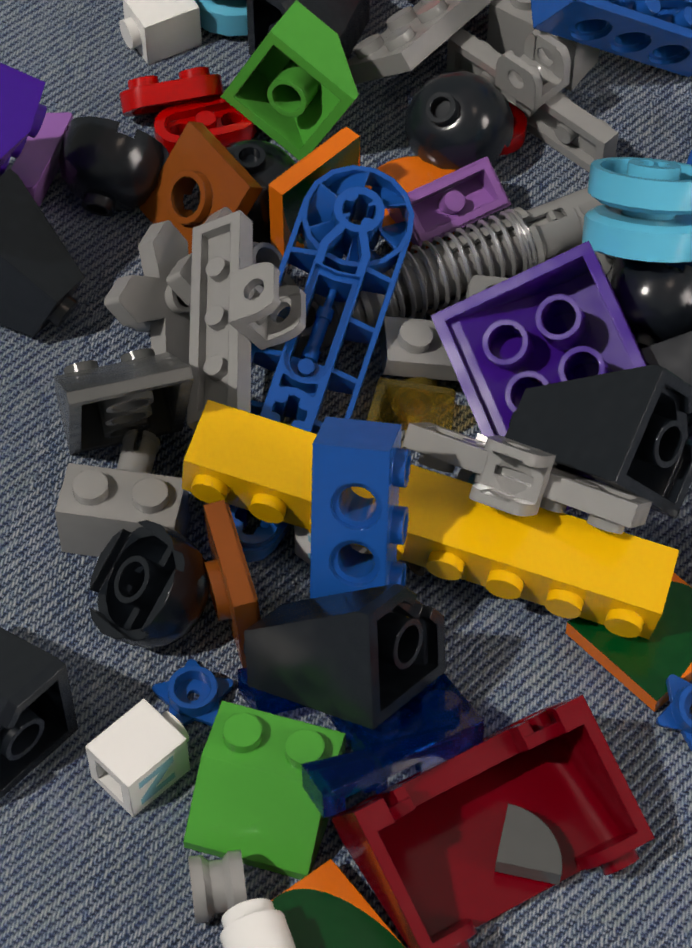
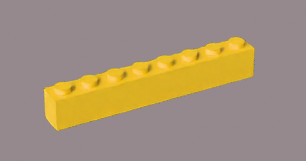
M208 399L183 460L182 489L190 491L197 499L203 502L213 503L224 500L225 503L249 510L253 516L264 522H286L307 529L311 533L312 450L317 434ZM411 464L407 487H399V506L408 507L409 521L404 545L397 544V561L404 560L425 567L428 572L441 579H462L484 586L491 594L503 599L521 598L543 605L550 613L562 618L573 619L580 617L602 624L608 631L621 637L635 638L639 636L650 639L663 613L679 554L678 549L624 532L623 534L607 532L589 525L587 520L540 507L537 515L527 517L512 515L471 500L469 494L473 484ZM351 487L353 492L361 497L374 498L365 488ZM354 544V545H357V546L366 548V547H364V546H362V545Z

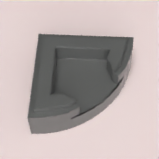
M508 803L495 872L560 885L562 856L555 836L548 826L536 815L524 808Z

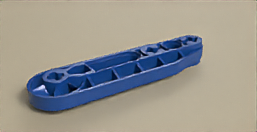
M345 166L332 169L315 180L305 195L279 266V287L282 285L288 265L291 264L309 273L303 290L306 294V319L315 293L326 299L324 305L319 306L317 309L315 322L301 358L294 356L301 333L285 342L282 351L269 348L260 350L253 343L251 344V369L255 363L274 372L265 402L251 400L252 414L280 423L284 421L285 417H291L295 419L291 426L318 434L323 423L318 418L329 390L352 395L345 415L347 419L352 418L413 232L414 211L409 196L393 177L372 167ZM365 185L372 186V190L365 187ZM399 208L404 221L382 227L385 209ZM353 220H359L361 224H353L352 222ZM299 234L301 235L304 248L295 247ZM380 235L393 249L383 258L373 251ZM343 255L347 256L346 260H342ZM395 266L392 278L384 275L385 272ZM361 291L385 295L375 328L353 318ZM333 302L346 303L325 365L317 364L324 337L334 316V311L331 309ZM290 307L283 308L277 316L286 319L290 313ZM345 340L369 344L358 379L336 369ZM229 504L246 562H255L267 557L274 551L293 526L286 522L268 523L260 520V525L253 535L245 534L242 531L248 525L251 517L250 511Z

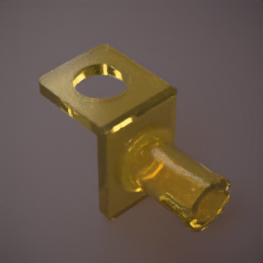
M379 377L367 421L402 424L403 430H407L409 423L430 422L453 430L456 392L451 388L438 387V379L405 377L404 381Z

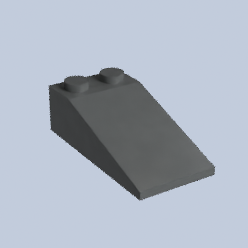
M151 348L125 353L120 357L121 362L98 367L97 361L89 360L66 366L63 369L64 374L54 376V383L70 455L122 444L124 434L132 429H138L136 441L142 439L143 430L149 431L156 436L182 431L194 380L191 366L170 352L155 355L154 349Z

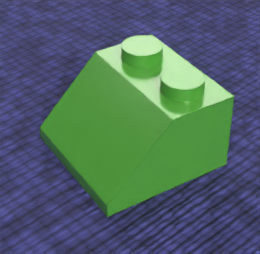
M296 0L270 30L222 94L221 98L300 161L317 147L359 94L338 34Z
M222 700L201 754L183 841L184 848L223 858L227 851L241 850L243 864L300 880L310 874L346 770V733Z

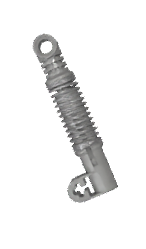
M588 187L529 210L521 207L506 209L499 213L498 218L491 215L487 222L482 219L478 220L476 226L467 224L465 230L456 228L454 235L450 232H445L443 239L436 236L432 243L423 241L421 248L417 245H412L410 252L407 251L386 316L414 319L415 317L423 318L426 313L434 314L437 308L442 310L448 304L454 305L459 300L466 299V295L461 296V294L466 293L469 282L474 275L513 277L516 273L519 274L583 244L582 236L585 214L590 209L604 204L588 193ZM596 252L607 275L617 257ZM395 266L389 269L387 273H384V275L392 278ZM361 291L353 318L375 328L385 295ZM316 293L306 319L307 329L302 331L294 356L301 358L303 349L307 345L315 322L317 309L319 306L324 305L326 299ZM333 302L331 309L334 311V316L320 349L321 354L324 352L325 347L332 345L346 303ZM405 313L411 314V316L405 317ZM277 316L276 323L282 322L285 319ZM285 342L272 346V349L282 351Z

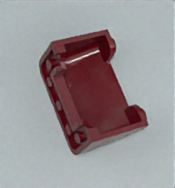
M583 695L538 710L345 809L331 818L343 844L409 948H470L467 940L477 933L476 928L555 885L495 872L508 803L524 808L536 815L548 826L555 836L562 856L560 882L581 870H589L599 866L604 875H610L622 870L640 859L636 848L655 838Z

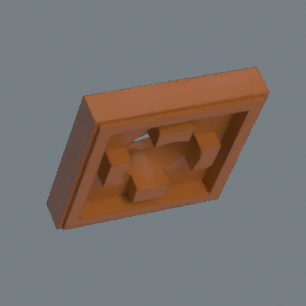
M189 121L160 170L156 188L139 209L152 224L166 220L171 221L188 241V253L190 254L192 253L193 227L204 224L211 214L224 207H228L232 212L241 210L247 216L263 188L203 123ZM197 183L200 189V203L197 210L193 213L192 210L184 208L183 199L184 194H192L193 188Z
M224 500L203 505L212 560L204 562L210 580L209 591L218 621L228 619L243 671H246L244 631L261 619L259 604L229 504H225Z

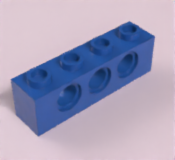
M531 0L534 29L685 77L692 76V0Z
M325 417L313 442L310 599L395 583L405 586L407 566L406 563L397 562V544L404 545L409 509L405 506H399V487L406 488L408 485L411 468V450L401 448L402 424ZM351 487L365 488L374 498L361 497L354 493ZM350 544L362 545L370 550L371 553H360L353 549Z

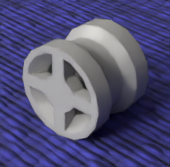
M241 850L227 851L222 859L209 861L202 855L188 856L195 923L209 922L215 914L225 913L231 907L247 900Z

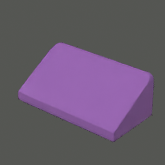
M70 112L46 113L38 134L35 138L27 137L21 154L11 168L20 177L39 207L60 168L59 155L62 139L68 126H70L71 120H73V115Z
M488 156L407 193L414 211L411 242L421 248L423 241L432 243L436 236L443 238L445 232L454 233L456 228H464L467 224H473L511 205ZM387 208L390 217L395 223L404 221L399 208Z

